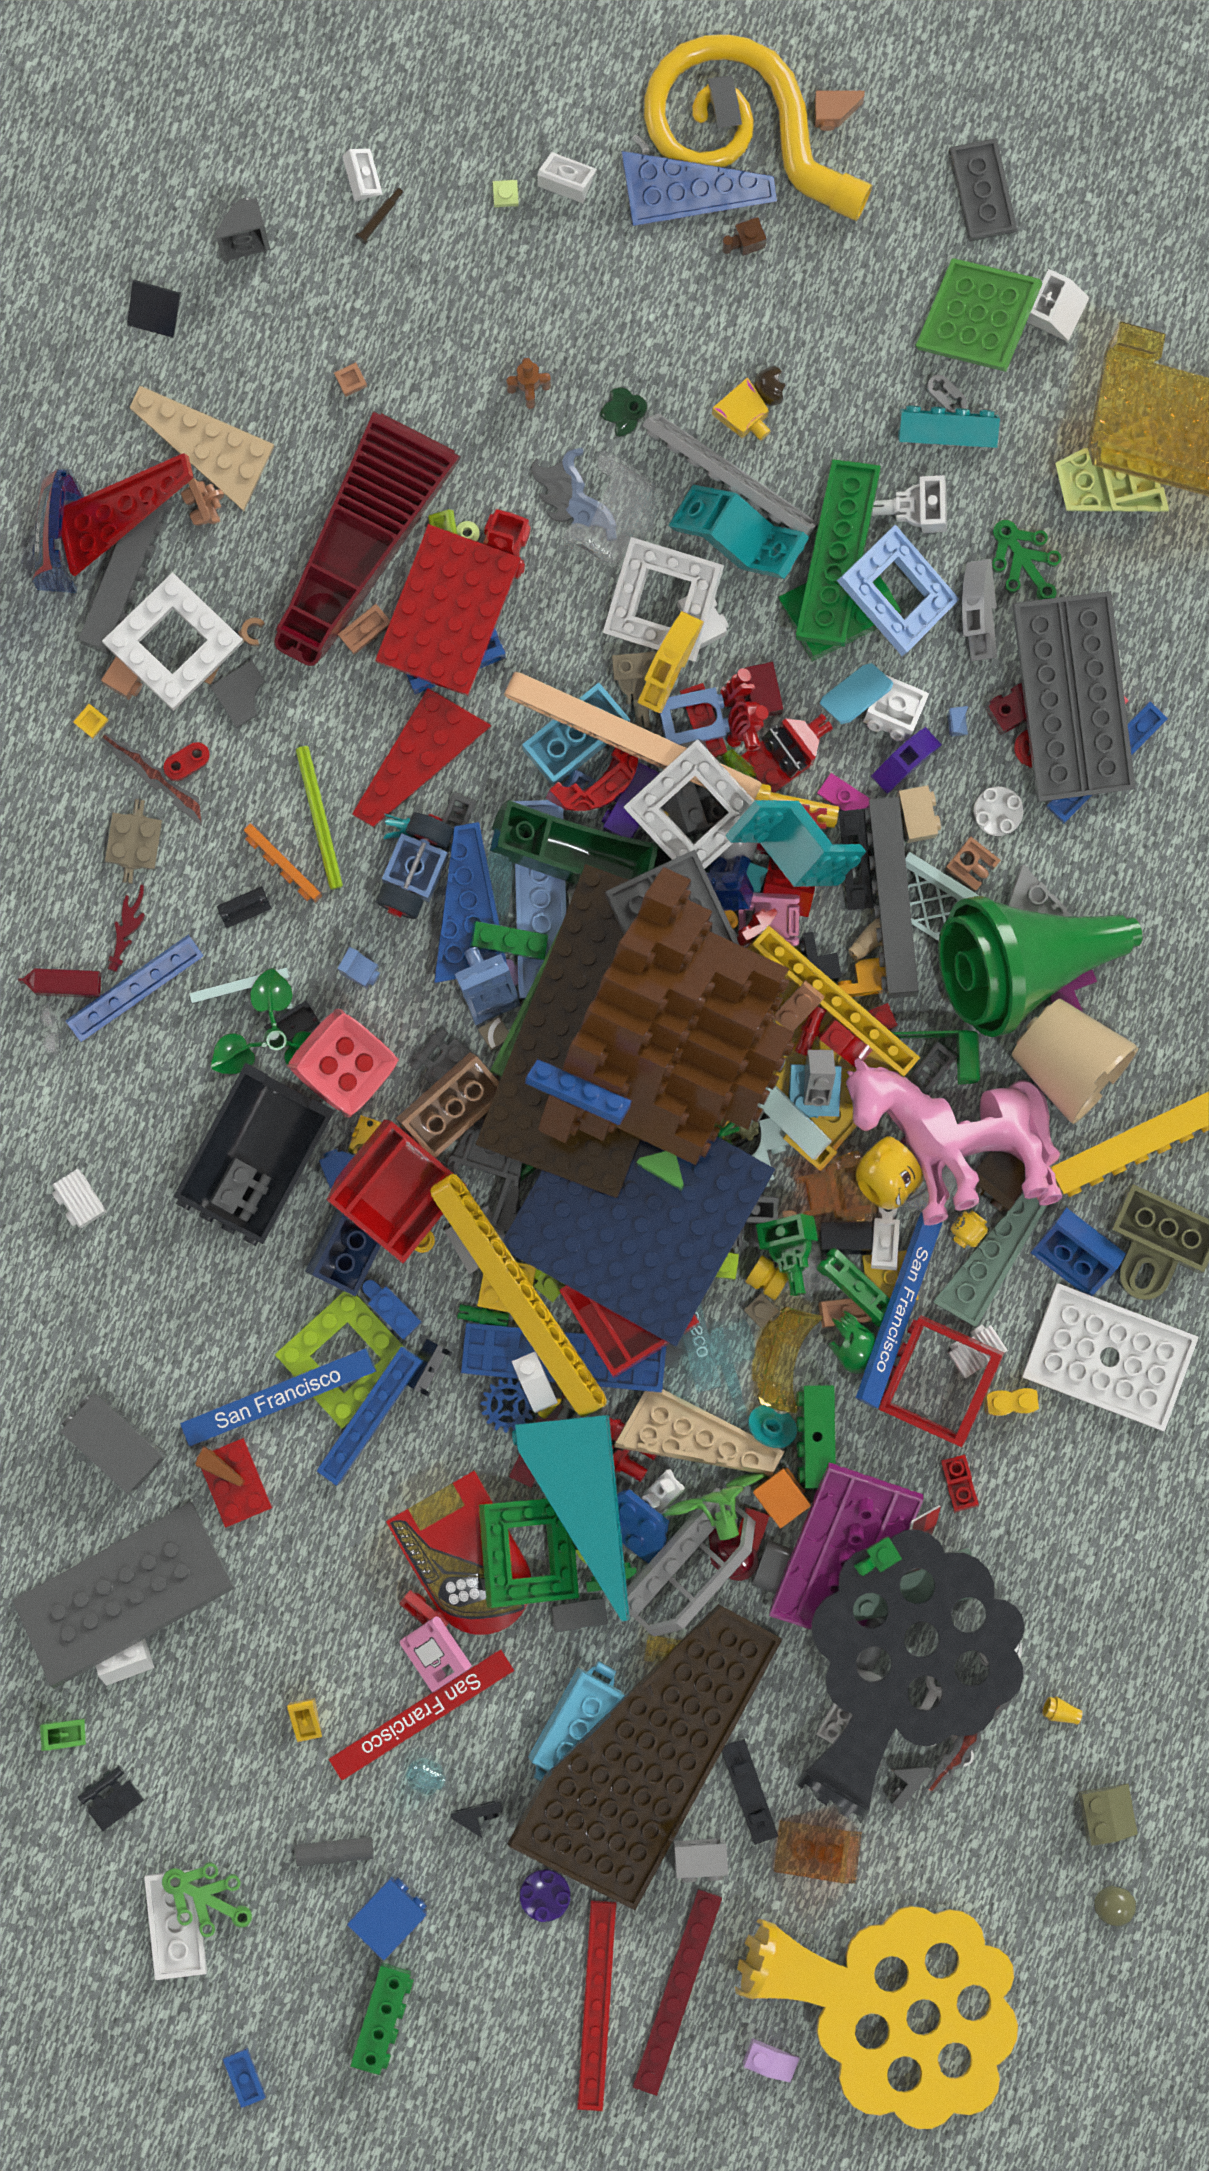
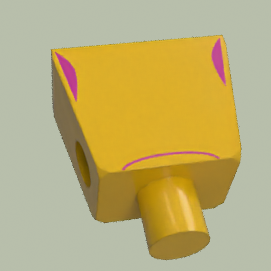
M748 378L712 408V415L742 439L752 431L761 441L771 432L763 423V420L768 417L769 410Z

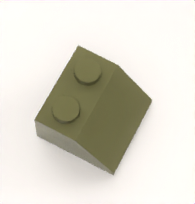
M1129 1783L1078 1792L1088 1844L1095 1846L1112 1843L1138 1834Z

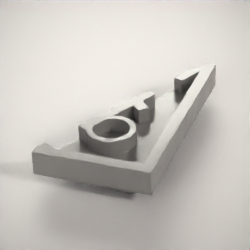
M1021 865L1007 906L1026 911L1072 916L1054 894H1051L1047 887L1029 871V868L1026 865Z

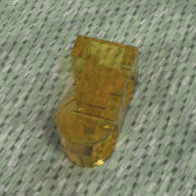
M648 1634L644 1660L654 1662L655 1655L665 1657L681 1639L663 1636L654 1637Z

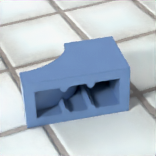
M349 947L337 968L342 976L366 989L369 984L373 986L380 975V972L377 971L379 968L378 964L372 962L352 947Z

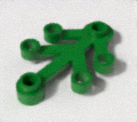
M1010 520L999 521L993 529V536L998 542L996 557L992 562V570L996 573H1002L1006 569L1007 561L1005 560V555L1009 546L1014 555L1010 575L1005 583L1006 591L1016 593L1021 586L1019 576L1022 566L1037 587L1036 597L1038 600L1055 598L1057 594L1055 586L1045 582L1031 560L1047 563L1050 567H1056L1061 561V554L1055 550L1046 553L1022 548L1018 540L1033 542L1035 546L1042 547L1048 540L1047 533L1042 530L1035 533L1017 529L1015 523ZM1003 528H1008L1010 530V534L1004 535L1001 530ZM1037 535L1043 536V537H1044V541H1043V542H1038V541L1036 540V536H1037ZM1055 555L1058 561L1055 563L1051 562L1049 556ZM995 562H1002L1003 568H997ZM1014 581L1017 584V588H1010L1008 583ZM1043 589H1049L1051 591V595L1045 596L1043 594Z

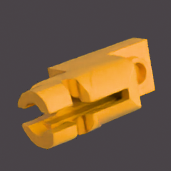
M879 957L863 959L854 966L855 984H852L851 980L837 982V985L850 997L882 994L881 977L885 976L884 967L879 966Z

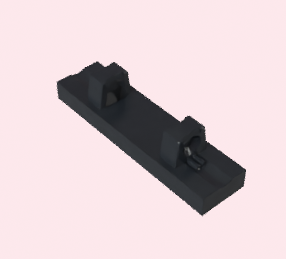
M745 1738L725 1745L722 1752L754 1845L779 1837ZM762 1809V1811L759 1813L751 1814L752 1812Z

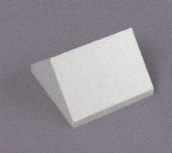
M551 152L538 171V187L583 203L597 169Z

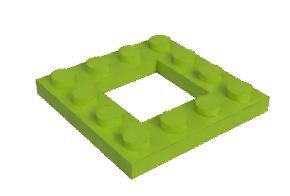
M345 1291L275 1354L294 1377L316 1369L320 1366L311 1355L345 1324L349 1323L381 1358L374 1365L376 1372L361 1377L345 1393L339 1387H336L313 1397L341 1429L349 1424L398 1350L403 1346L358 1295L355 1297Z

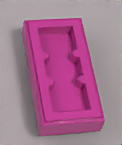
M830 773L817 792V795L832 805L839 806L841 811L867 808L870 799L832 773Z

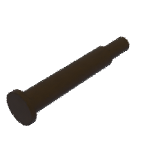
M398 187L391 197L387 198L362 231L355 234L358 240L365 245L368 243L367 239L403 194L401 188Z

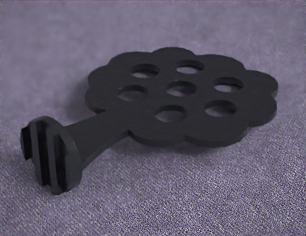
M919 1529L903 1530L890 1538L902 1559L881 1573L874 1567L867 1574L859 1575L854 1566L869 1557L866 1552L867 1548L852 1554L844 1562L839 1572V1591L823 1599L816 1607L811 1621L812 1639L818 1651L830 1661L825 1674L826 1690L833 1703L841 1710L853 1715L832 1745L809 1767L803 1769L796 1781V1785L803 1789L806 1784L819 1802L827 1806L828 1802L832 1801L841 1815L849 1818L851 1813H854L861 1824L870 1811L876 1774L888 1742L896 1729L904 1739L920 1746L939 1744L950 1735H974L984 1730L993 1720L998 1706L1012 1700L1019 1692L1024 1678L1023 1664L1015 1651L1023 1638L1025 1629L1023 1616L1020 1611L1007 1600L994 1598V1581L988 1568L978 1558L964 1552L945 1553L941 1543L930 1533ZM920 1568L931 1574L934 1580V1590L926 1601L912 1603L903 1597L900 1591V1582L906 1572ZM866 1593L880 1595L887 1604L888 1612L886 1618L876 1627L867 1628L861 1626L856 1622L853 1615V1607L856 1600ZM972 1597L978 1599L983 1604L985 1619L979 1629L973 1632H964L954 1626L951 1612L953 1606L959 1600ZM916 1622L930 1623L938 1633L937 1647L926 1656L911 1654L904 1644L906 1630ZM869 1647L882 1648L890 1657L891 1666L889 1672L878 1681L865 1680L857 1671V1658L863 1650ZM967 1651L980 1652L988 1661L989 1670L987 1676L976 1685L961 1683L955 1675L954 1666L956 1660ZM928 1675L934 1677L939 1682L942 1696L935 1707L929 1710H920L911 1705L908 1699V1688L915 1678Z

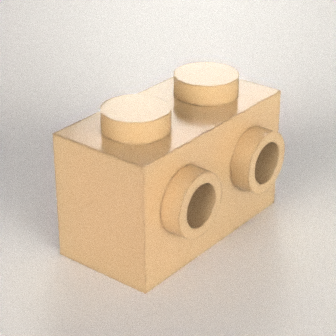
M928 785L899 791L897 797H899L906 843L936 838L938 830H941L939 816L934 815L933 806H936L934 792L929 791Z

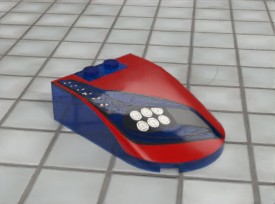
M59 468L44 478L41 484L33 547V583L36 589L40 591L77 593V587L61 561L60 550L55 549L54 539L61 538L64 501H76L85 497L71 469Z

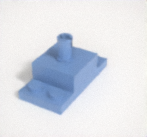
M478 947L465 951L464 955L470 967L455 973V977L475 1025L521 1006L509 968L501 954L484 961Z

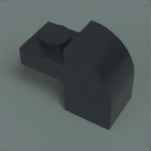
M803 933V940H799L800 953L805 955L812 964L832 981L840 980L842 976L838 954L832 953L818 956L814 933Z

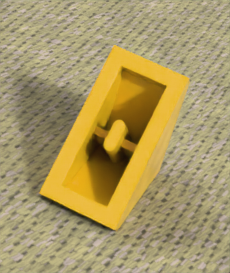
M315 1698L292 1702L287 1705L297 1742L322 1737Z

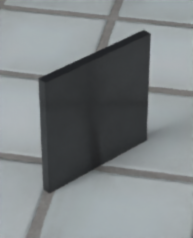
M133 280L127 325L174 338L181 293Z

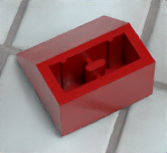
M770 856L762 893L798 895L799 916L809 917L815 886L794 887Z

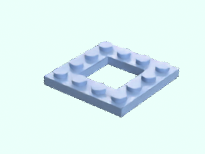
M896 525L890 528L837 580L901 656L905 655L959 600ZM893 561L925 597L905 619L900 616L872 583Z

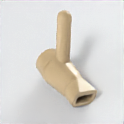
M879 919L870 923L856 942L849 948V955L856 962H859L876 947L882 946V943H877L876 928H880Z

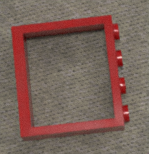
M921 1315L918 1320L913 1319L907 1331L911 1336L908 1343L903 1342L897 1356L901 1357L898 1366L893 1365L889 1376L891 1382L888 1389L884 1390L878 1410L962 1448L1004 1356V1352ZM924 1327L990 1356V1360L958 1432L891 1403Z

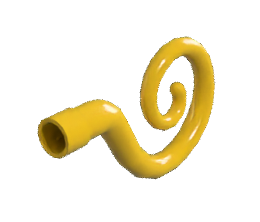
M729 34L704 35L679 44L661 59L648 82L644 97V120L649 137L662 156L709 166L726 167L733 164L745 153L753 137L754 119L749 102L738 89H736L742 124L737 125V131L733 139L723 148L714 151L697 152L684 147L673 136L665 115L666 100L670 88L679 75L686 70L709 60L740 62L758 71L771 87L779 110L783 165L790 182L799 192L808 198L829 206L831 211L854 221L859 219L870 196L872 184L847 173L843 175L814 161L809 138L806 104L794 73L774 50L746 37ZM709 85L697 93L692 105L693 118L698 123H704L708 119L707 108L711 102Z

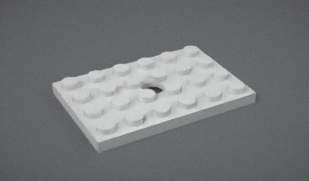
M1056 1283L1022 1378L1160 1431H1165L1199 1337ZM1107 1347L1114 1348L1119 1354V1361L1113 1367H1106L1100 1360L1102 1350Z

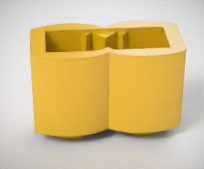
M1030 1388L1016 1389L1011 1392L1003 1390L987 1393L984 1399L985 1413L992 1416L1007 1415L1011 1412L1031 1413L1039 1409L1037 1390Z

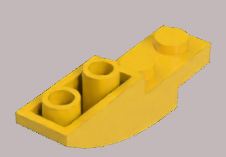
M681 611L650 665L644 679L646 681L637 703L655 712L662 713L682 667H685L704 621Z

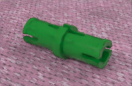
M460 1303L459 1311L469 1312V1314L459 1312L457 1319L473 1321L483 1325L507 1327L508 1322L498 1319L509 1320L510 1313L488 1310V1308H478Z

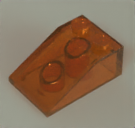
M780 1820L774 1872L843 1884L856 1883L861 1831Z

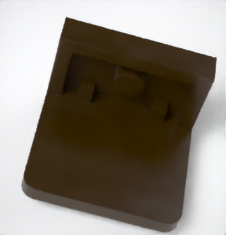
M991 1151L975 1170L979 1177L975 1187L979 1196L983 1194L991 1200L989 1204L997 1211L1001 1212L1003 1210L1005 1213L1008 1212L1023 1192L1022 1184L1025 1181V1164L1010 1153Z

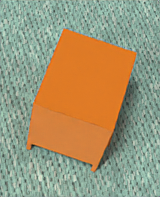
M782 1467L753 1489L755 1497L780 1529L811 1506V1502L804 1494L805 1490L788 1468L785 1469V1467Z

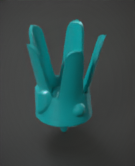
M384 813L385 816L396 819H387L385 824L395 826L401 831L387 833L383 839L400 837L401 833L412 837L406 833L410 818L402 819Z

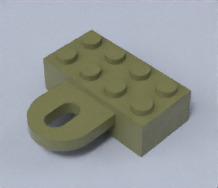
M1134 1184L1127 1187L1108 1229V1232L1131 1242L1119 1268V1281L1124 1291L1131 1297L1139 1300L1156 1298L1168 1287L1178 1264L1198 1274L1204 1273L1209 1263V1219ZM1149 1263L1153 1267V1274L1147 1287L1140 1289L1135 1285V1278L1141 1265Z

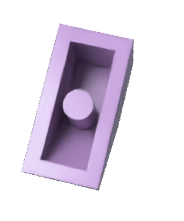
M752 2038L743 2060V2066L766 2077L791 2082L800 2058Z

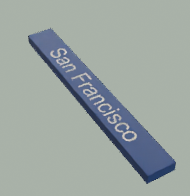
M920 1212L856 1395V1399L872 1408H878L943 1223L924 1225L922 1212Z
M365 1348L184 1421L180 1425L190 1447L376 1372L368 1349Z

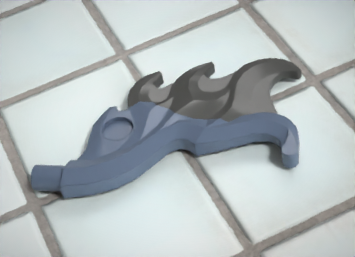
M583 448L567 452L561 462L548 468L539 466L538 459L536 458L531 467L532 475L537 482L543 484L548 489L547 495L539 493V497L543 502L558 510L556 513L549 512V517L557 522L573 519L572 527L580 529L595 526L602 527L605 530L606 541L616 540L614 530L616 525L609 510L602 503L586 496L583 492L585 484L574 466V459L577 456L583 455Z

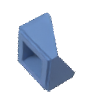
M968 706L950 708L947 718L951 737L968 734L965 716Z

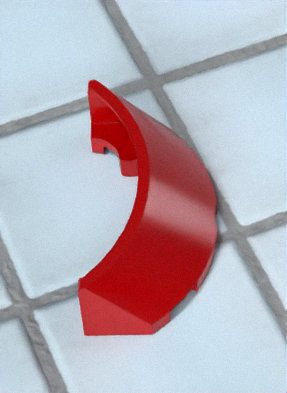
M615 747L611 754L613 758L609 767L594 784L582 790L576 783L571 785V787H563L558 782L549 789L546 799L565 810L587 811L603 807L614 801L617 796L627 789L636 773L638 757Z

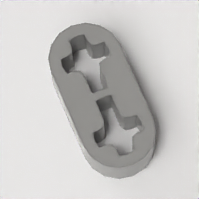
M934 375L930 378L927 384V392L941 407L946 408V412H955V409L958 408L950 407L952 402L948 396L954 401L959 399L961 401L959 406L966 409V397L946 377ZM935 382L936 384H939L940 382H942L944 384L942 389L946 394L942 393L940 390H937L935 392L933 390V383Z

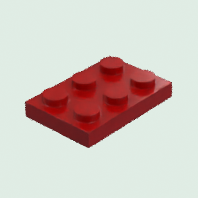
M239 1439L213 1450L220 1459L245 1481L243 1486H237L201 1469L225 1528L272 1509L245 1439Z

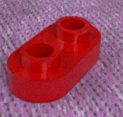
M194 742L168 757L163 766L166 777L172 781H181L204 767L210 758L207 746L200 742ZM194 751L202 753L199 758L193 757L192 754ZM177 763L181 768L178 771H174L171 766Z

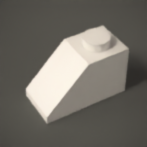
M536 1352L512 1361L534 1413L558 1403Z

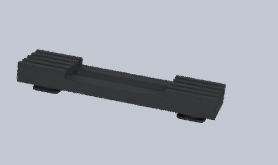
M864 809L838 811L841 843L850 844L849 835L858 834L859 844L866 850V853L860 858L863 884L854 885L852 869L845 875L848 910L874 908Z

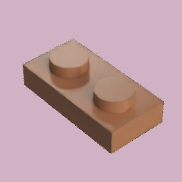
M375 604L341 631L338 637L355 655L385 631L389 626L390 620L379 606Z
M805 980L777 1012L774 1013L776 1016L775 1020L783 1027L794 1031L825 996Z
M851 1299L818 1303L822 1328L836 1327L832 1318L839 1321L841 1317L844 1319V1311L856 1317L860 1324L872 1322L871 1317Z

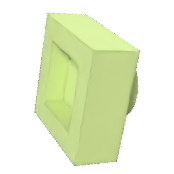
M517 180L493 181L494 207L519 206Z

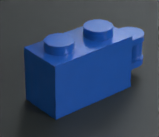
M368 1280L363 1284L364 1293L371 1299L368 1304L403 1340L422 1324L419 1318L387 1286L382 1289L373 1280Z

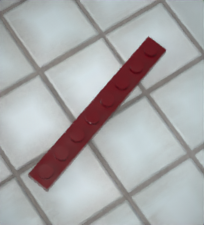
M701 1889L697 1890L633 2084L635 2089L655 2096L658 2095L722 1901L721 1896Z

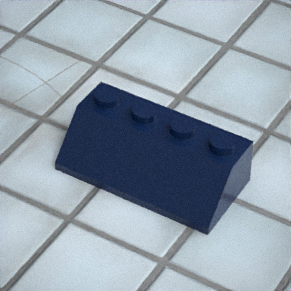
M336 1208L305 1272L356 1297L381 1245Z

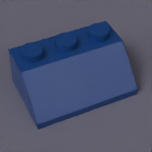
M1065 1208L1030 1252L1080 1292L1093 1296L1110 1278L1126 1255L1125 1252L1068 1208Z

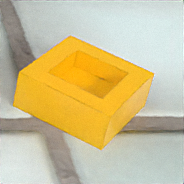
M88 704L73 723L93 739L109 720L92 705Z

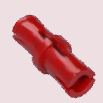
M817 1006L808 1015L805 1024H802L800 1028L802 1032L794 1049L795 1052L807 1056L808 1050L812 1049L816 1036L820 1035L821 1031H819L827 1009Z

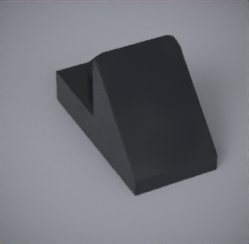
M501 1799L454 1810L451 1811L450 1815L452 1820L482 1838L483 1834L479 1817H483L484 1820L499 1817L498 1813L503 1812Z

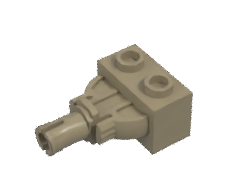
M657 651L611 656L613 680H617L621 692L625 695L626 704H631L630 695L633 696L635 725L641 728V716H643L644 728L651 727L649 708L637 702L646 683L644 680Z

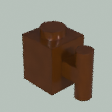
M756 217L736 224L734 236L727 235L723 238V253L729 254L732 250L739 248L742 256L764 249L767 239L759 218Z

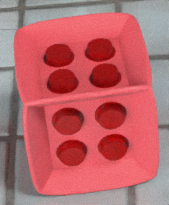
M337 1008L305 1040L290 1060L287 1068L291 1069L305 1085L325 1102L339 1110L343 1116L350 1118L384 1083L395 1068L399 1058L363 1025L345 1014L342 1009Z

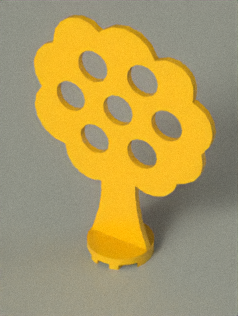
M917 1906L897 1909L883 1924L869 1925L854 1935L845 1953L846 1967L831 1962L803 1947L779 1929L776 1924L762 1919L756 1921L760 1924V1927L755 1936L748 1934L745 1945L750 1948L746 1961L739 1959L737 1970L742 1973L741 1988L735 1987L736 1994L752 2000L755 1998L792 1999L823 2006L824 2008L818 2017L816 2030L819 2044L828 2056L840 2062L839 2082L842 2093L853 2107L865 2114L880 2116L894 2112L903 2123L916 2129H932L944 2124L953 2113L972 2115L982 2112L993 2102L998 2093L1000 2081L997 2065L1011 2054L1017 2041L1018 2023L1013 2009L1003 1998L1012 1987L1014 1971L1013 1965L1005 1953L998 1948L985 1945L982 1928L973 1917L962 1911L951 1909L934 1914L923 1907ZM938 1943L950 1944L955 1949L958 1957L954 1972L943 1978L930 1975L925 1965V1956L928 1950ZM889 1956L902 1959L907 1968V1979L904 1985L892 1992L879 1988L874 1977L877 1964L883 1958ZM971 1985L983 1987L988 1993L990 2000L986 2014L976 2020L963 2018L957 2008V1998L960 1992ZM921 1999L934 2002L939 2011V2022L936 2028L927 2034L914 2033L909 2028L906 2020L907 2011L910 2006ZM871 2013L882 2016L888 2026V2036L885 2042L873 2049L862 2047L855 2036L858 2021L863 2016ZM961 2043L969 2050L971 2057L970 2066L959 2077H947L939 2069L938 2055L947 2044ZM903 2056L915 2059L921 2071L917 2085L905 2092L893 2089L887 2077L888 2068L891 2063Z

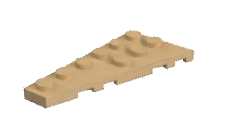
M140 386L130 409L177 452L188 455L190 464L219 490H223V493L244 512L272 453L274 444Z
M662 1390V1393L644 1391L615 1443L617 1448L753 1473H764L770 1476L773 1475L784 1454V1451L779 1448L763 1445L753 1435L665 1390Z

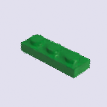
M476 921L473 925L470 947L544 960L548 935Z

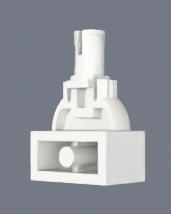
M945 476L920 477V484L911 486L905 492H896V498L893 500L875 501L872 516L895 515L897 522L906 521L912 526L921 527L923 533L947 532Z

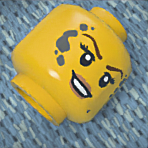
M972 1210L969 1213L962 1212L950 1228L951 1232L955 1235L952 1240L963 1248L967 1245L976 1247L988 1232V1228L985 1225L987 1221Z

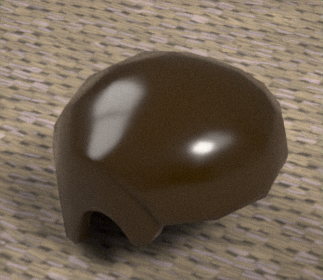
M775 365L760 371L754 381V388L767 406H776L782 403V391L786 386L785 383L779 381L778 377L782 371Z

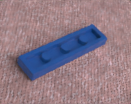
M538 1059L526 1077L525 1084L618 1125L622 1122L631 1105V1100Z

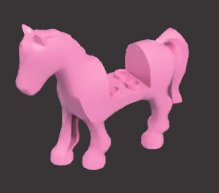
M861 1059L855 1060L857 1071H847L850 1077L847 1079L846 1084L853 1103L854 1124L863 1131H869L877 1126L881 1116L887 1112L898 1128L904 1133L908 1148L920 1164L929 1195V1202L922 1211L924 1225H935L948 1218L944 1205L949 1199L950 1194L942 1178V1170L945 1165L948 1166L956 1178L957 1192L953 1197L955 1210H967L979 1203V1197L975 1191L979 1177L968 1165L964 1157L985 1151L1007 1152L1016 1156L1025 1164V1181L1022 1184L1025 1198L1037 1197L1039 1205L1043 1206L1058 1202L1062 1198V1193L1056 1184L1055 1173L1049 1167L1058 1160L1060 1152L1051 1141L1047 1100L1042 1091L1033 1083L1026 1080H1018L1008 1088L985 1091L980 1099L981 1120L977 1122L963 1121L957 1124L953 1111L945 1099L931 1098L922 1093L919 1087L911 1083L907 1078L900 1076L897 1072L889 1071L883 1067L869 1068Z

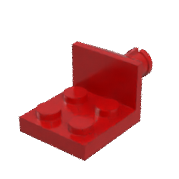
M822 713L808 724L802 720L787 718L781 722L780 728H784L793 741L787 748L791 750L797 746L806 758L805 763L808 765L803 770H798L792 778H789L780 769L778 761L765 748L763 740L760 742L761 747L759 749L747 751L740 758L757 781L761 784L770 785L771 792L776 793L814 764L819 739L832 731L833 727L829 721H825L827 718Z

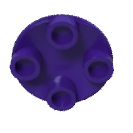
M552 1870L533 1872L524 1880L520 1889V1903L523 1910L529 1917L539 1922H549L559 1918L565 1913L571 1901V1893L567 1881L559 1873Z

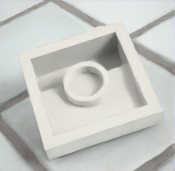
M887 676L893 682L891 690L869 707L863 722L867 723L868 728L872 731L878 732L883 730L890 733L891 738L896 741H907L913 733L929 693Z

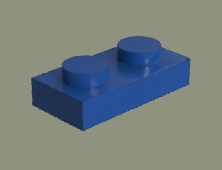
M248 2048L223 2058L241 2108L266 2098Z

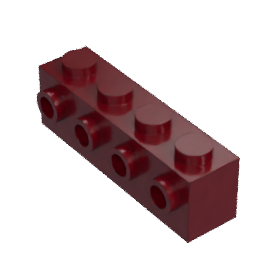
M1022 683L1011 688L1010 691L1012 693L1003 697L1000 694L989 701L990 705L986 711L1000 735L1027 721Z

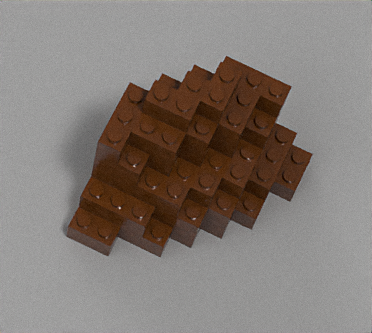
M663 867L644 895L637 917L619 942L614 960L602 978L597 996L586 1011L582 1027L570 1045L563 1071L631 1100L630 1108L620 1125L549 1095L538 1130L566 1143L571 1135L576 1136L578 1130L604 1141L609 1132L613 1134L617 1127L696 1165L701 1156L704 1158L707 1156L712 1145L709 1142H715L721 1129L719 1125L724 1127L728 1120L748 1130L753 1121L758 1123L764 1110L760 1106L761 1104L765 1105L771 1092L768 1089L773 1090L778 1082L779 1076L775 1074L776 1072L780 1073L786 1061L784 1056L789 1057L795 1045L791 1042L795 1032L774 1023L776 1016L773 1011L777 1012L783 998L779 997L780 993L784 994L790 980L786 979L789 968L710 932L713 923L709 920L713 911L689 900L692 892L688 890L691 879Z

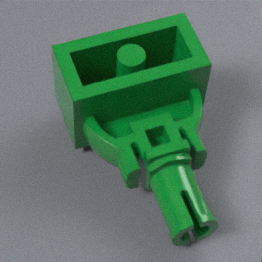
M797 1214L756 1224L759 1247L762 1250L769 1251L773 1260L778 1263L779 1273L787 1274L790 1296L806 1294L802 1272H804L805 1268L809 1267L808 1257L811 1253L812 1242L818 1241L814 1216Z

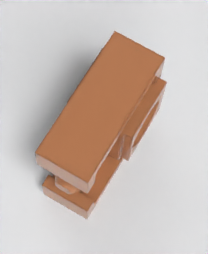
M970 837L949 862L945 870L975 893L982 882L969 874L970 870L979 877L986 879L989 876V872L978 863L979 859L989 865L992 870L1001 860L974 838ZM969 854L973 858V863L971 865H964L960 861V855Z

